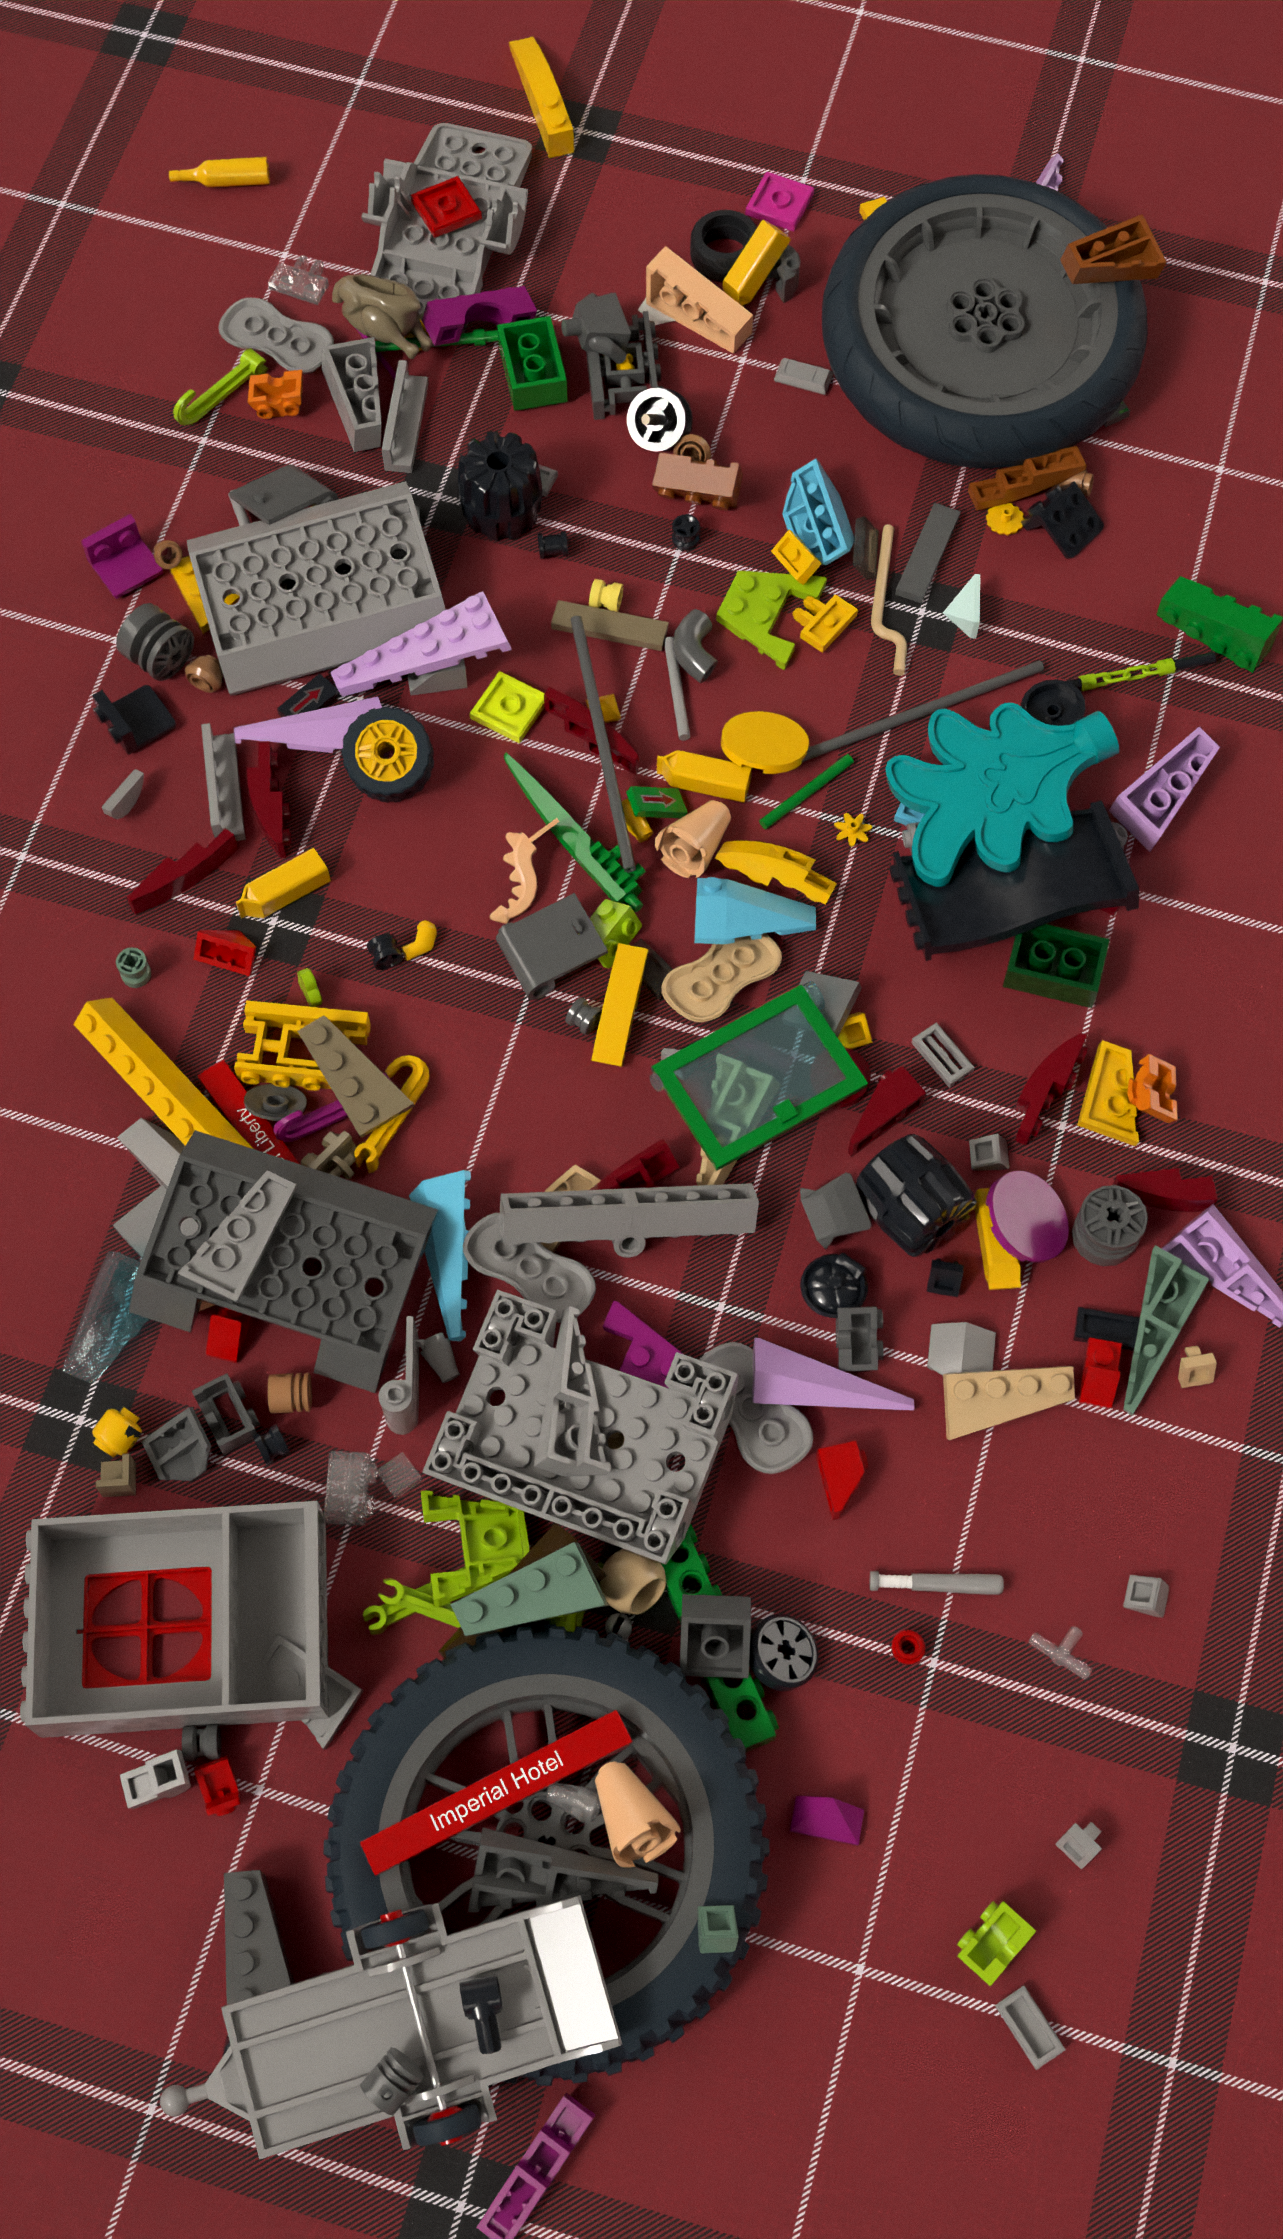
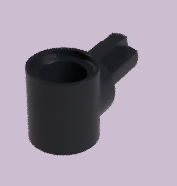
M497 1975L460 1982L464 2015L469 2020H474L481 2054L498 2052L501 2050L502 2045L496 2014L500 2013L503 2007Z

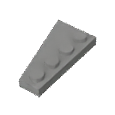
M267 1170L242 1198L234 1211L221 1222L219 1228L207 1242L205 1241L193 1258L181 1268L178 1274L238 1303L297 1185Z

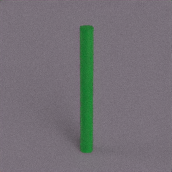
M846 754L761 818L759 823L762 828L768 829L854 763L853 758Z

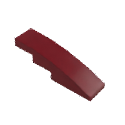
M549 686L544 694L545 711L564 719L565 732L583 739L585 752L600 758L590 710L575 699ZM604 721L613 764L636 775L639 771V755L616 730Z
M225 828L206 848L196 842L177 862L167 856L127 897L132 912L138 915L161 905L190 889L211 874L238 850L235 835Z
M662 1138L614 1170L590 1190L656 1187L654 1184L656 1181L680 1168L667 1143Z

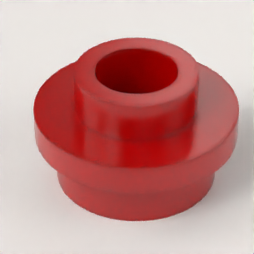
M904 1630L894 1637L891 1651L898 1662L905 1665H913L924 1656L925 1642L917 1632ZM904 1643L912 1644L914 1652L911 1654L905 1653L902 1650V1645Z

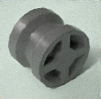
M580 997L571 1006L565 1022L570 1026L576 1025L580 1028L581 1033L589 1035L599 1023L602 1009L588 1005V1001Z

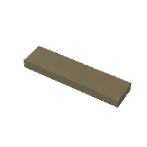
M558 600L551 622V629L573 633L570 619L573 616H581L585 635L588 637L662 651L669 622Z

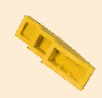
M618 943L591 1061L619 1067L623 1066L627 1041L630 1037L635 1009H637L649 949Z

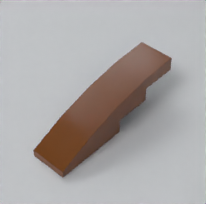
M1077 446L1064 448L1043 456L1025 459L1023 465L998 469L996 477L993 479L969 483L968 493L976 511L1033 495L1059 484L1086 470L1087 465Z

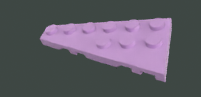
M482 591L474 596H470L454 607L442 611L437 616L416 625L405 633L391 638L388 642L373 650L365 652L356 659L342 664L337 669L331 671V675L338 691L343 697L372 689L378 682L390 679L394 683L401 681L402 675L415 672L419 676L458 665L463 658L475 655L477 659L487 657L488 651L500 648L502 652L512 650Z

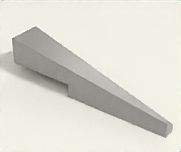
M569 1305L562 1313L534 1467L560 1476L606 1475L611 1472V1465L605 1459L603 1445L606 1443L605 1435L600 1433L597 1414L600 1410L591 1366L585 1360L583 1347L586 1345L585 1336L580 1335L577 1320L580 1312L578 1308Z

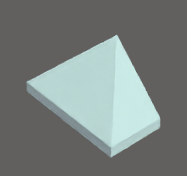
M974 574L943 612L966 635L975 639L980 623V574Z

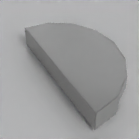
M136 769L132 771L102 806L104 814L118 820L130 812L142 790L144 782L143 772Z

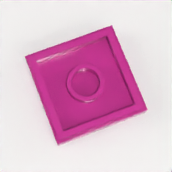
M766 171L746 207L745 215L761 221L764 219L773 225L794 232L814 195V187Z

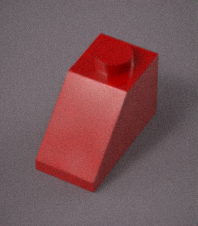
M856 1440L817 1450L816 1461L832 1520L840 1518L863 1479L864 1469H868L864 1449H858Z

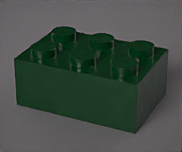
M1043 924L1015 935L1002 987L1092 1008L1099 990L1110 939L1048 924Z

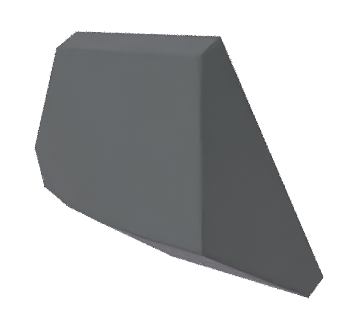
M188 1407L141 1441L159 1480L193 1481L207 1471L211 1444L193 1407Z

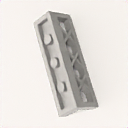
M399 360L383 439L382 456L385 471L412 473L428 390V377L409 375L407 361Z
M210 723L201 724L210 822L214 837L216 838L226 828L235 835L236 841L246 840L234 733L214 736Z

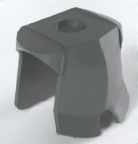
M843 1173L816 1191L800 1187V1202H802L816 1236V1241L825 1250L836 1236L871 1228L867 1211L850 1173Z

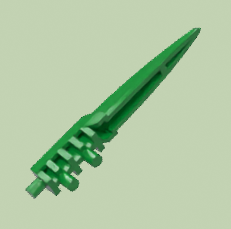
M506 752L504 754L506 764L545 824H549L556 818L559 820L550 830L570 855L612 901L628 904L634 912L639 911L643 907V903L637 896L643 890L635 881L646 872L645 869L637 863L635 871L630 873L624 872L623 867L617 862L621 858L619 844L608 852L599 841L594 843L566 810Z

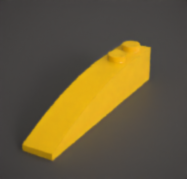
M534 37L509 42L512 56L549 158L574 153L573 127L554 76Z

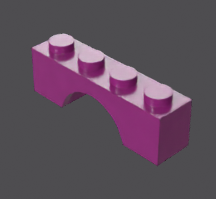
M525 286L508 287L501 290L484 291L477 294L459 295L453 298L428 301L422 322L434 346L459 342L464 325L471 321L482 320L499 325L535 319L537 309Z

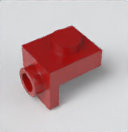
M228 1755L194 1767V1773L205 1801L207 1816L215 1813L217 1816L229 1814L237 1808V1805L241 1804V1792Z

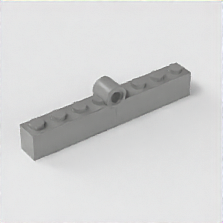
M752 1183L501 1194L499 1227L503 1244L520 1245L523 1243H554L562 1241L584 1242L587 1240L607 1239L612 1240L614 1250L619 1256L630 1258L637 1256L643 1251L645 1239L650 1237L677 1238L694 1235L710 1236L716 1234L740 1235L743 1233H755L759 1201Z

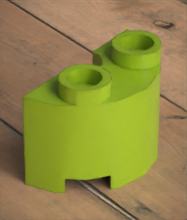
M992 1901L981 1914L980 1918L984 1923L976 1933L970 1928L956 1944L962 1949L957 1957L989 1986L995 1982L1011 1960L1036 1932L1033 1927L1004 1901L999 1906Z

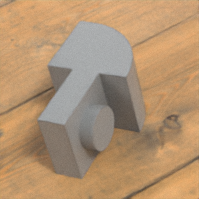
M177 1749L145 1761L146 1765L120 1775L128 1809H136L164 1797H175L191 1787L182 1751Z

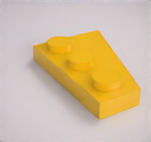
M1104 1040L1098 1045L1077 1126L1136 1146L1139 1143V1135L1136 1132L1135 1126L1137 1111L1136 1106L1129 1102L1127 1093L1129 1079H1134L1131 1050Z

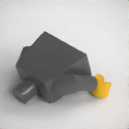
M590 293L576 304L572 319L562 320L561 328L565 337L577 335L581 348L584 351H595L609 356L616 362L617 370L635 369L631 364L633 356L625 353L631 332L616 293L602 296Z

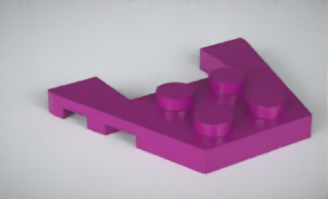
M613 1301L604 1321L603 1330L632 1341L619 1371L668 1388L664 1382L676 1352H681L623 1305Z

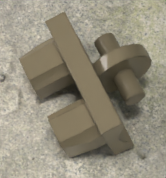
M330 1131L323 1138L322 1145L325 1150L319 1156L314 1153H308L301 1160L303 1166L337 1177L342 1175L350 1179L354 1175L350 1166L356 1161L354 1151L357 1146L353 1143L351 1135L346 1131H343L340 1135Z

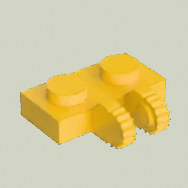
M836 594L826 605L812 596H807L803 601V605L812 614L799 607L792 614L794 619L804 626L800 633V638L823 653L854 620L858 609Z

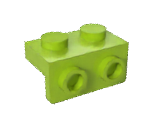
M605 899L590 917V920L608 950V953L599 957L598 960L603 967L609 969L613 965L618 943L628 945L641 929L642 923L631 906Z

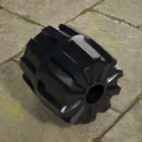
M497 431L487 432L484 440L479 441L473 438L467 444V455H460L458 463L459 499L463 515L467 517L469 527L476 534L480 532L486 535L488 540L493 541L506 538L514 540L521 537V533L525 530L532 529L537 522L542 500V481L537 455L530 444H522V438L512 432L508 433L505 437H501Z
M909 1134L886 1146L869 1161L856 1179L857 1183L855 1186L869 1215L883 1232L912 1257L921 1256L923 1253L927 1254L937 1249L941 1240L947 1241L956 1234L955 1228L967 1222L970 1218L968 1213L977 1204L974 1193L954 1166L930 1143L916 1134Z

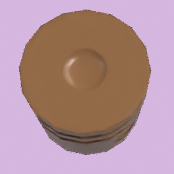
M293 1373L270 1374L268 1378V1406L270 1413H293L295 1409L297 1412H302L303 1409H305V1412H310L312 1406L310 1373H305L304 1376L301 1373H297L295 1377Z

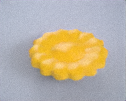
M1007 503L988 509L986 520L987 525L991 527L992 531L997 532L999 535L1005 534L1009 536L1011 533L1016 534L1018 530L1022 529L1021 521L1024 518L1023 512L1019 511V507Z

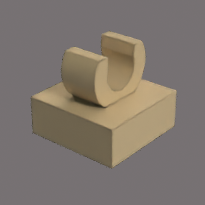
M1198 1346L1186 1347L1185 1353L1187 1357L1181 1358L1178 1374L1181 1387L1186 1388L1213 1383L1217 1365L1213 1353L1201 1355Z

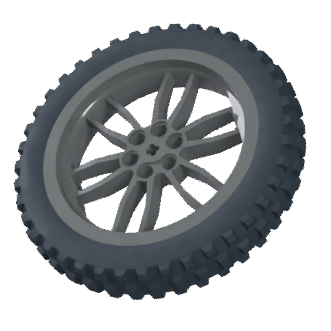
M543 1624L541 1631L535 1632L531 1626L509 1629L508 1636L503 1637L498 1632L494 1634L487 1633L476 1637V1645L471 1646L465 1642L446 1651V1659L440 1661L436 1658L416 1669L418 1677L415 1680L407 1678L390 1693L393 1700L390 1703L384 1702L378 1710L375 1709L368 1718L371 1728L369 1730H362L358 1739L355 1740L350 1752L354 1757L346 1762L344 1770H340L336 1780V1785L341 1790L339 1793L334 1794L333 1803L330 1805L327 1819L333 1823V1827L329 1828L328 1839L324 1840L323 1854L330 1858V1862L327 1863V1876H325L326 1891L334 1895L332 1898L334 1909L330 1912L332 1923L335 1928H342L340 1935L344 1945L341 1948L347 1961H353L346 1935L347 1931L365 1923L378 1920L380 1915L397 1909H401L403 1912L423 1905L415 1893L410 1859L375 1877L360 1842L415 1814L427 1785H433L452 1794L466 1788L435 1775L442 1762L464 1740L480 1729L502 1720L505 1723L510 1764L518 1761L512 1723L514 1715L543 1711L546 1718L548 1742L551 1744L556 1741L553 1720L555 1711L572 1712L599 1719L617 1709L633 1742L610 1762L626 1763L631 1758L634 1760L638 1758L652 1776V1782L646 1786L648 1790L654 1794L663 1787L678 1806L684 1836L683 1870L677 1871L655 1861L645 1863L643 1857L633 1860L635 1867L676 1881L680 1885L669 1913L659 1911L627 1896L614 1897V1893L601 1894L620 1907L659 1921L662 1924L661 1929L653 1940L634 1960L604 1979L622 2045L599 2053L560 2062L502 2082L516 2084L518 2078L522 2077L536 2080L537 2086H552L554 2078L572 2080L573 2084L587 2082L588 2074L594 2072L601 2073L606 2071L608 2076L622 2072V2063L627 2061L632 2063L638 2059L644 2062L655 2056L653 2048L657 2045H662L668 2040L674 2043L685 2035L683 2026L686 2023L690 2024L696 2017L702 2019L711 2009L708 2004L710 1998L714 1997L718 1990L725 1992L733 1980L729 1971L734 1968L738 1960L745 1959L750 1948L745 1939L750 1928L757 1927L762 1911L756 1905L761 1892H766L768 1876L762 1873V1862L764 1857L769 1856L770 1850L769 1839L762 1837V1828L767 1815L765 1804L758 1803L756 1798V1787L759 1785V1780L755 1769H747L745 1764L747 1758L745 1755L746 1749L740 1738L733 1739L729 1733L730 1727L727 1724L729 1719L721 1708L713 1710L710 1707V1698L698 1684L690 1686L686 1682L685 1675L681 1673V1668L672 1662L664 1666L660 1663L659 1656L653 1653V1651L643 1646H640L637 1650L630 1648L629 1642L616 1634L609 1633L606 1638H600L595 1630L576 1627L573 1633L567 1632L565 1627L556 1626V1624ZM598 1772L570 1805L558 1802L557 1782L547 1787L546 1792H538L522 1800L524 1805L518 1813L511 1814L507 1810H503L493 1816L499 1821L496 1831L506 1833L510 1827H520L524 1831L523 1838L540 1843L546 1840L548 1844L554 1841L555 1844L553 1846L574 1852H583L589 1856L615 1862L611 1849L596 1847L590 1843V1838L593 1834L606 1828L603 1813L592 1818L585 1808L597 1793L595 1779L599 1774ZM539 1804L549 1805L552 1809L551 1816L545 1821H538L532 1816L533 1809ZM571 1817H580L585 1823L584 1829L578 1834H571L566 1831V1821ZM463 1831L449 1839L479 1846L481 1833ZM473 1878L459 1885L439 1902L441 1915L471 1893ZM496 1905L488 1917L479 1925L502 1918L509 1909H501V1905ZM734 1905L739 1936L736 1950L724 1953H700L698 1906Z

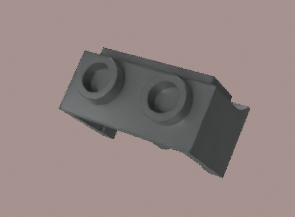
M228 1373L192 1390L223 1455L254 1439L253 1435L257 1434L255 1428L260 1426V1423L252 1408L245 1410L241 1400L246 1398V1395L238 1380L232 1383ZM227 1393L245 1426V1429L233 1435H230L214 1403V1400Z

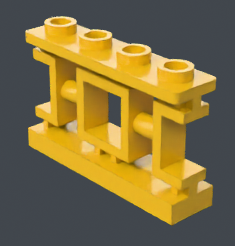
M246 1000L244 1010L246 1019L243 1022L245 1033L257 1034L253 1054H237L234 1070L237 1078L247 1084L254 1085L259 1082H265L282 1088L295 1085L312 1091L320 1090V1088L331 1089L315 1060L287 1058L291 1038H301L297 1031L324 1015L353 1044L367 1045V1036L369 1037L371 1028L368 1012ZM267 1026L283 1028L281 1040L266 1039ZM264 1051L278 1053L277 1066L261 1064Z

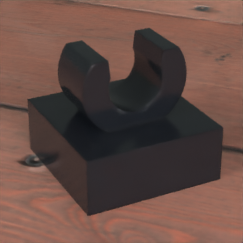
M941 1258L932 1259L926 1292L958 1297L964 1265L959 1264L958 1261L950 1263L941 1261Z

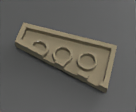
M324 1015L297 1031L361 1138L415 1106Z

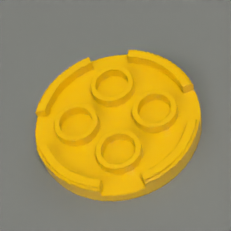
M754 711L739 714L728 720L722 730L721 747L724 754L740 767L746 765L762 769L763 774H777L793 770L802 764V760L808 752L809 739L804 729L795 721L776 713Z

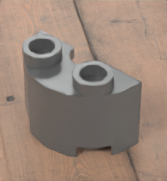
M789 244L768 275V278L778 280L776 282V292L783 303L794 297V292L799 285L801 261L796 250Z
M876 1306L837 1308L836 1348H838L839 1370H878V1360H883L884 1357L883 1341L877 1340V1328H883L882 1309H877Z

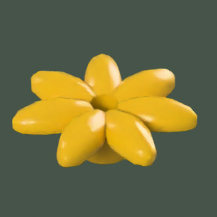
M845 813V823H834L835 828L841 830L836 839L844 840L848 837L850 847L855 845L856 839L868 842V837L864 832L870 831L872 825L862 824L863 814H859L853 819L849 813Z

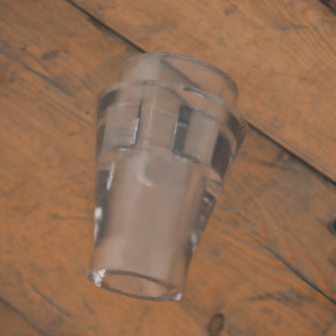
M557 1782L551 1785L547 1795V1802L556 1805L582 1823L586 1820L594 1822L601 1807L598 1793L595 1788Z

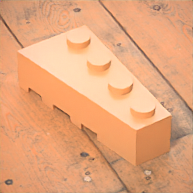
M665 246L646 266L647 305L673 318L678 323L733 354L752 334L753 314Z

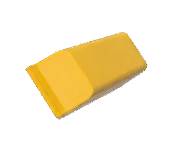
M763 219L723 280V291L741 306L751 302L790 243L791 238L779 228Z
M676 750L664 757L657 756V774L663 775L671 787L745 803L751 782L752 767L746 765L740 767L731 761Z
M312 848L249 882L244 887L241 899L236 901L241 919L245 916L265 918L331 881L328 868L316 850Z
M990 1188L978 1189L974 1196L977 1201L975 1214L985 1279L989 1290L1021 1288L1019 1260L1000 1245L991 1230L993 1224L989 1206H986L987 1194Z

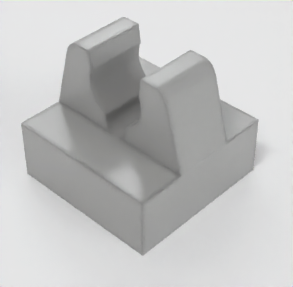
M1092 1822L1083 1830L1075 1823L1055 1845L1080 1869H1083L1102 1849L1094 1841L1102 1831Z

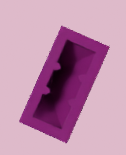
M796 1796L790 1832L858 1846L864 1810L835 1798Z

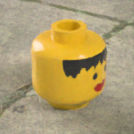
M125 1407L120 1412L116 1409H108L92 1430V1434L96 1438L93 1443L113 1458L117 1454H127L142 1434L141 1428L136 1424L140 1418Z

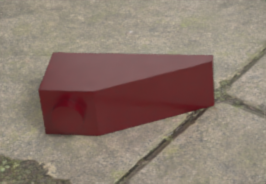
M903 1066L894 1072L893 1070H888L879 1078L877 1087L850 1139L848 1154L851 1157L923 1105L926 1096L925 1090Z

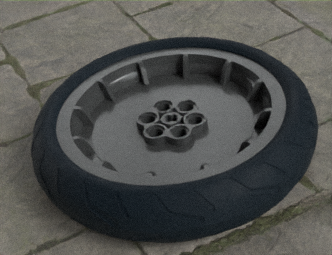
M972 174L947 177L908 189L878 207L848 237L832 266L824 290L822 301L824 347L830 367L847 398L870 425L896 444L929 459L955 466L980 469L1023 465L1025 459L1040 457L1076 445L1095 433L1119 408L1137 379L1147 343V307L1140 280L1083 284L1071 283L1060 261L1067 245L1108 227L1097 216L1066 195L1034 182L1001 175Z

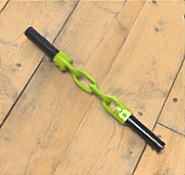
M1214 652L1174 660L1168 658L1158 660L1154 664L1133 666L1125 670L1081 675L1077 679L1067 680L1066 682L1071 683L1081 691H1087L1109 683L1132 681L1157 674L1163 676L1173 674L1177 670L1216 663V655ZM1157 667V670L1150 671L1151 668ZM1142 669L1143 674L1131 676L1130 671ZM1123 674V677L1114 679L1111 678V676ZM1103 677L1104 682L1097 683L1096 678Z

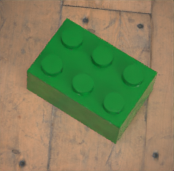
M551 316L497 325L499 351L514 411L568 402L567 380Z

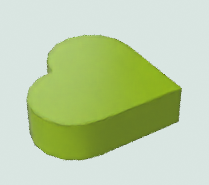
M308 968L298 971V984L309 1006L316 1007L321 1005L323 1002L312 971Z

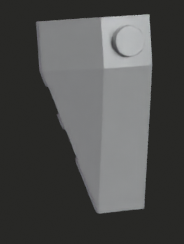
M140 1118L117 1138L153 1178L167 1190L179 1155L185 1145L176 1135Z

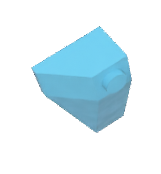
M715 877L697 878L694 943L730 944L735 943V938L750 936L752 940L762 939L763 933L776 932L779 935H787L816 930V907L729 879H718Z

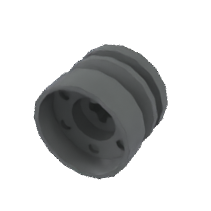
M152 603L143 604L136 608L125 619L116 638L118 652L132 663L139 665L144 672L149 673L152 678L158 681L168 680L185 665L194 647L192 631L182 626L180 622L171 619L169 614Z
M1117 1185L1102 1186L1092 1191L1083 1201L1074 1221L1072 1229L1074 1246L1079 1254L1090 1263L1103 1267L1116 1266L1128 1260L1136 1250L1145 1232L1148 1221L1146 1207L1136 1194L1127 1188Z

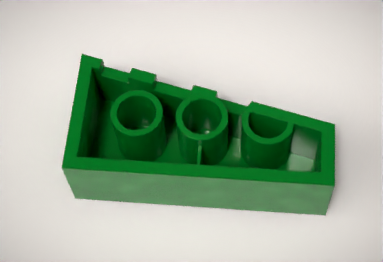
M1179 576L1162 597L1156 614L1167 624H1172L1185 632L1189 637L1197 639L1210 647L1212 651L1222 654L1232 660L1237 666L1245 668L1252 673L1271 651L1283 621V617L1274 614L1273 617L1262 614V608L1251 605L1249 608L1236 603V598L1226 594L1221 597L1214 595L1212 588Z

